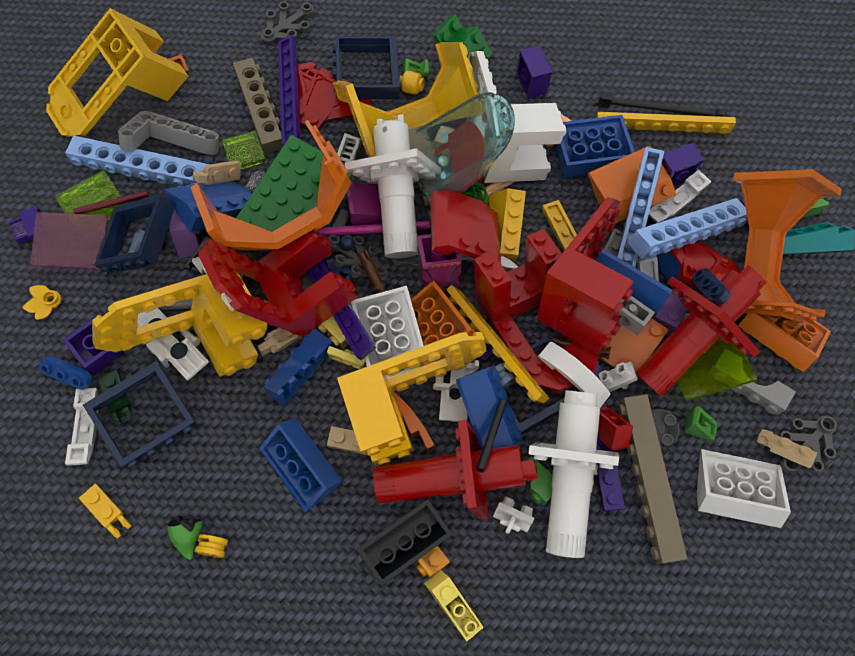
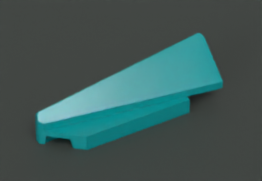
M830 222L791 229L785 236L783 254L854 250L855 229L846 225L838 227Z

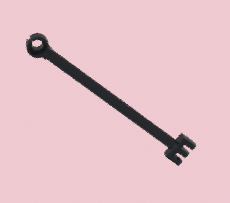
M602 93L597 102V106L609 108L611 104L696 116L727 117V110L725 109L705 110L613 98L611 93Z

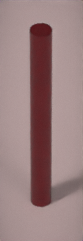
M147 190L73 208V213L76 216L148 198L149 195Z

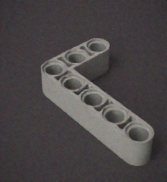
M149 111L139 112L118 130L119 145L123 151H134L146 139L153 137L207 155H215L219 152V135L216 132Z

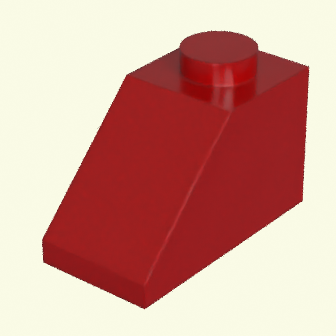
M611 407L600 408L598 426L600 440L611 450L628 448L633 425Z

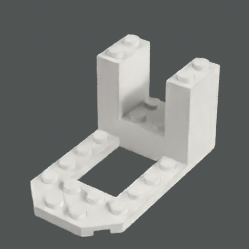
M469 52L468 58L473 68L479 95H482L488 116L485 127L481 122V115H466L468 121L475 123L480 128L485 140V159L481 170L484 183L545 180L551 170V165L547 161L546 149L543 148V145L560 144L563 136L566 134V126L563 125L561 112L558 111L556 103L500 105V99H497L496 86L492 82V72H489L488 59H485L484 52Z

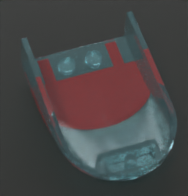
M492 92L481 93L416 130V134L432 143L434 162L441 168V175L436 176L437 183L423 189L424 194L431 196L434 191L453 190L462 193L492 166L509 144L515 126L514 110L505 98Z

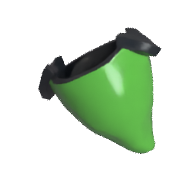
M183 516L177 518L170 517V522L166 527L172 544L186 559H193L194 547L197 544L198 536L202 532V519H183Z

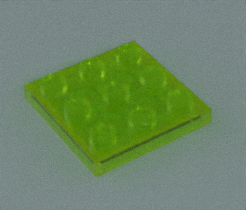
M104 170L55 196L81 239L107 226L116 206L76 216L73 213V208L121 197Z

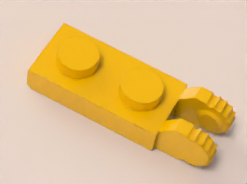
M96 483L79 497L97 520L117 539L121 534L112 525L114 522L119 520L122 526L127 529L132 526L123 516L124 513Z

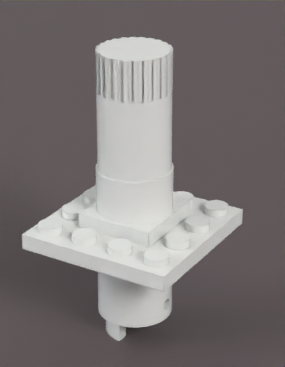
M401 114L395 120L377 119V125L373 127L375 157L345 162L347 171L366 183L378 184L385 257L406 258L418 255L413 183L418 182L422 178L430 180L441 175V168L417 148L410 150L408 124L404 123V115Z
M565 390L564 403H560L556 444L536 442L529 446V454L534 455V459L547 460L552 457L551 465H554L546 552L553 555L571 558H582L585 556L590 496L596 463H600L601 468L613 469V466H618L619 463L618 452L596 450L600 407H596L598 394Z

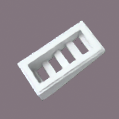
M344 134L337 153L342 161L349 162L356 159L362 144L361 138ZM347 143L353 144V145H355V146H354V147L348 146ZM345 149H348V150H351V151H353V152H352V153H349V152H346V151H344V150H345ZM342 155L350 156V159L344 158Z

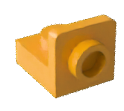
M437 546L417 560L419 565L416 568L423 577L427 575L430 579L448 565L450 561Z

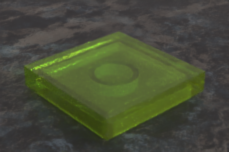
M256 131L222 140L228 161H239L241 169L266 162Z

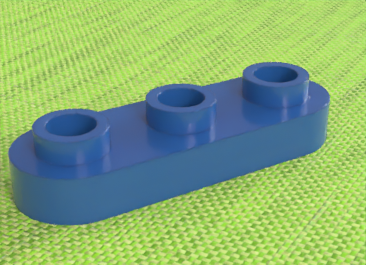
M51 355L40 361L41 372L49 377L80 390H84L92 384L91 375L81 367Z

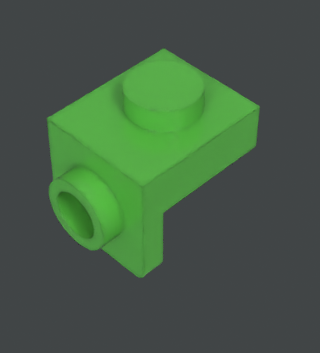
M405 59L403 61L402 76L406 71L420 73L422 78L427 77L429 73L428 60L424 59L419 64Z

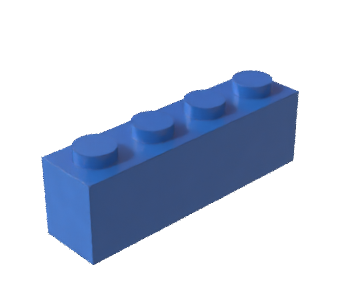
M316 329L304 336L300 346L295 347L291 351L286 362L283 361L279 365L276 374L270 376L264 384L263 388L266 394L284 407L326 359L329 346L334 347L333 341Z

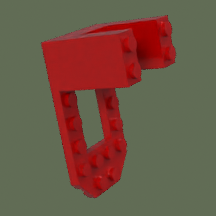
M610 197L605 199L547 272L537 317L538 321L596 354H599L602 348L606 350L611 342L610 337L612 335L616 336L620 330L621 325H619L621 316L618 314L623 308L622 303L624 300L628 302L633 294V290H631L633 280L595 261L594 258L596 255L599 256L604 248L603 244L608 234L614 230L616 226L614 221L620 213V210H618L620 201Z
M316 229L309 231L280 249H274L260 261L252 260L245 254L242 255L233 248H227L221 242L217 243L211 239L204 242L202 249L198 252L213 287L220 295L225 293L232 300L229 304L235 311L302 337L313 331L358 297L354 291L356 287L350 280L347 281L341 275H336L331 271L308 289L303 290V283L299 277L333 252L329 246L331 244L329 239L325 235H320ZM236 272L258 281L269 302H264L258 297L248 295L243 288L244 283L242 279L237 276Z
M542 229L526 236L525 264L513 270L505 272L492 251L474 259L475 300L500 339L540 387L550 389V392L559 394L574 387V385L556 369L552 370L541 359H538L512 319L540 306L546 274L562 254L547 232ZM566 337L570 345L563 347V349L578 359L594 374L599 354Z

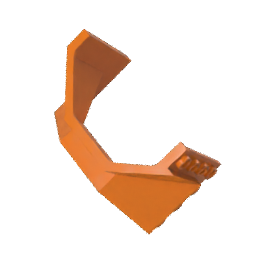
M308 120L305 121L323 154L317 206L273 232L218 212L198 183L191 186L207 233L215 242H221L224 246L232 247L234 250L280 249L313 229L319 230L330 223L352 182L347 174L346 167L330 141L325 142L316 125L311 126Z
M813 169L734 173V181L742 187L749 224L744 268L748 265L766 281V284L759 290L761 295L744 313L782 316L803 324L804 319L817 320V317L824 318V309H810L795 303L780 283L782 256L787 232L819 199L841 196L842 189Z

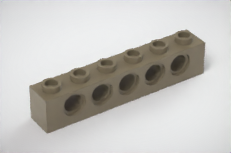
M253 57L234 62L236 76L264 154L281 150L283 148L281 131L279 130L281 124L279 118L274 117L276 111L273 103H269V100H271L269 91L264 90L266 84L264 78L259 76L261 74L259 64L254 63Z

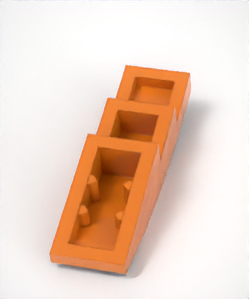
M394 392L411 437L414 438L419 435L427 453L435 450V445L421 421L400 396Z

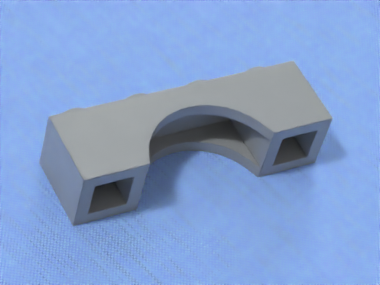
M726 349L718 356L708 373L716 381L725 383L734 392L743 394L748 397L749 401L761 405L771 414L778 416L787 409L796 391L779 381L768 386L758 385L745 375L742 366L743 359Z

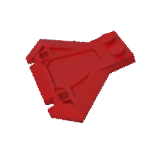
M313 62L297 64L300 126L309 131L305 124V121L308 120L311 126L316 125L320 131L327 121L351 117L353 114L348 103L337 99L333 81H337V79H333V73L324 68L320 70L315 69L317 64ZM358 99L359 102L372 106L371 99Z
M699 240L693 244H686L679 249L670 250L680 264L679 280L683 284L696 289L701 294L703 293L692 282L694 273L697 270L707 268L719 281L730 270L738 273L741 272L731 258L723 257L719 251Z

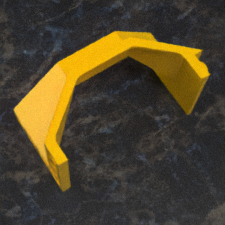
M440 42L435 44L441 69L428 95L390 111H383L359 102L353 83L340 80L333 82L338 99L348 103L367 156H375L373 127L377 125V119L395 120L398 119V115L403 114L404 123L408 124V129L424 125L428 127L441 121L466 115L480 116L483 114V102L479 95L472 65L469 58H467L468 51L463 42Z

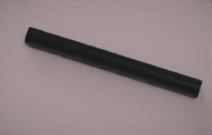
M499 399L476 467V470L480 473L485 471L507 404L505 399Z

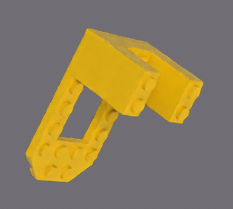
M109 8L48 86L50 104H47L46 112L62 136L73 137L74 135L85 137L127 85L165 101H168L189 76L180 64L155 53L164 43L157 31ZM101 52L113 69V72L84 107L72 87Z
M205 274L112 303L108 307V313L103 317L98 315L92 320V339L96 349L112 352L126 351L133 346L147 344L154 339L168 337L172 333L186 331L193 326L219 377L232 375L237 370L248 369L255 365L258 353L250 339L255 340L265 334L267 323L235 310L231 312L221 299V295L213 287L209 276ZM244 284L243 288L245 289L246 293L251 296L246 285ZM193 298L190 311L137 327L138 314L151 312L158 307L170 306L177 301Z
M467 332L458 333L337 378L360 451L364 455L368 454L375 465H387L391 462V459L396 457L398 459L410 456V452L414 451L394 391H404L409 388V385L415 383L417 385L423 384L428 381V378L434 376L439 378L446 375L447 371L453 369L458 371L465 368V365L486 352V344L482 332H475L473 336H468ZM441 355H445L444 359L419 367L409 372L400 374L398 376L389 379L386 376L397 375L400 373V370L402 369H413L420 366V363L428 360L429 362H432L441 358Z

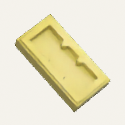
M331 346L327 350V354L332 360L357 369L367 366L365 359H358L354 352L344 349L342 351Z

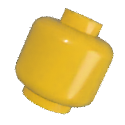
M406 71L403 76L399 77L402 92L417 95L423 91L425 79L422 78L420 73Z

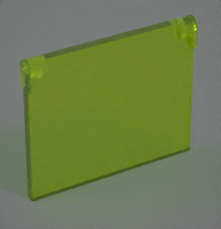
M718 339L677 381L685 401L757 381V377L746 355L736 348L737 345L733 344L731 346L729 343L725 344Z

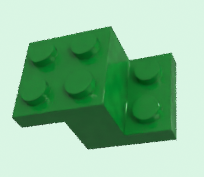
M451 14L432 35L436 44L440 42H463V45L467 48L468 55L469 52L483 51L485 59H489L493 54L477 26L463 28L456 14Z

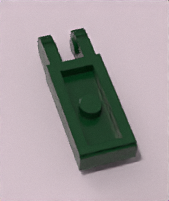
M117 370L97 377L102 392L122 382ZM127 393L107 405L116 426L122 424L118 414L120 410L124 409L125 416L129 421L134 419Z

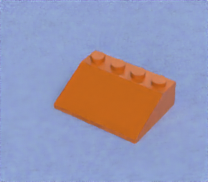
M645 148L588 173L599 207L607 197L620 201L618 207L620 213L614 221L616 223L627 218ZM662 164L651 207L676 196L672 180Z
M434 280L411 299L424 346L458 333L467 332L468 336H473V333H475V330ZM444 354L441 355V358H439L438 360H435V361H432V362H429V361L427 360V361L422 362V364L425 366V365H428V364H430V363L439 361V360H441V359H444V358H445V355H444Z
M746 314L738 325L745 333L752 335L759 343L773 350L777 356L784 358L794 368L802 372L819 357L831 333L830 330L815 320L804 319L803 324L782 316Z
M650 318L638 335L619 323L621 325L620 330L616 336L612 335L610 337L611 342L608 347H611L609 359L598 358L613 368L622 362L628 363L631 361L636 372L649 359L668 331L666 327Z

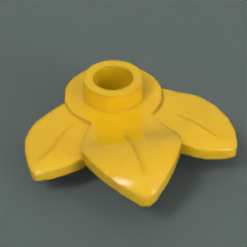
M36 285L29 288L33 298L23 305L22 308L29 313H35V319L40 320L48 317L52 310L60 305L62 298L57 291L49 290L44 285Z

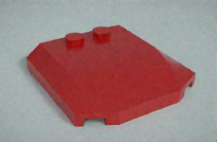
M434 191L430 196L432 251L445 255L455 252L475 259L492 251L501 264L497 213L483 201L456 191Z

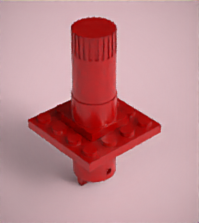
M747 265L740 273L730 270L720 282L730 291V297L719 306L713 304L707 297L704 298L672 276L667 283L672 287V293L678 298H682L680 302L689 312V315L635 372L636 375L663 397L718 339L725 344L729 343L731 346L733 344L737 345L736 348L744 355L749 353L755 358L760 351L734 323L761 295L759 290L766 284L764 278L754 269Z
M467 420L458 421L459 428H456L455 431L457 441H460L461 447L456 448V454L375 466L373 485L376 498L380 504L462 494L464 506H467L475 516L484 521L490 520L486 491L524 486L526 481L534 482L538 480L537 466L534 460L523 461L520 445L492 448L485 471L483 473L478 472L476 467L482 450Z

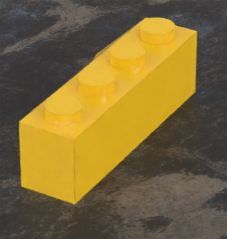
M507 188L489 194L488 202L489 207L498 215L500 253L513 263H516L519 254L526 191Z

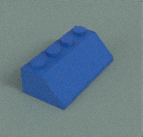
M602 249L596 260L633 280L634 282L631 290H633L632 297L654 311V316L658 314L672 292L670 288L605 249Z
M495 365L456 379L481 450L483 449L499 399H505L507 404L492 448L513 446L522 442L521 431L516 425L514 412L509 406L507 393L502 387L500 374L496 370Z
M296 418L279 423L259 448L305 512L332 494L343 482Z

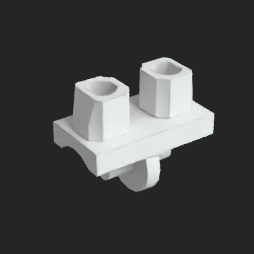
M631 361L628 363L622 362L610 371L604 370L599 373L600 381L609 392L621 387L626 389L628 384L638 380L634 364Z
M505 497L502 502H499L493 517L501 520L500 524L507 526L505 530L507 534L510 533L511 529L518 532L520 529L528 532L534 520V517H532L533 509L528 506H522L520 511L514 509V500Z

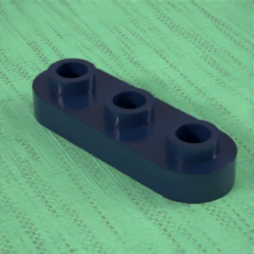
M699 269L694 273L692 282L710 302L719 306L728 300L730 291L709 269Z

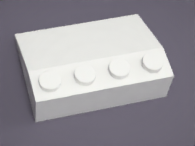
M407 286L355 299L351 302L354 312L376 346V349L365 357L367 367L424 346Z
M701 449L697 484L698 511L778 528L783 526L791 511L781 465Z

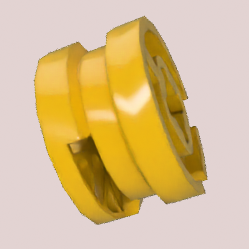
M202 534L198 536L199 545L196 546L195 553L198 552V554L216 558L225 557L224 548L228 544L227 539Z

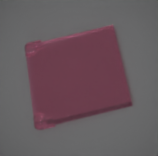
M36 212L30 265L38 267L99 269L94 266L106 233L107 216Z

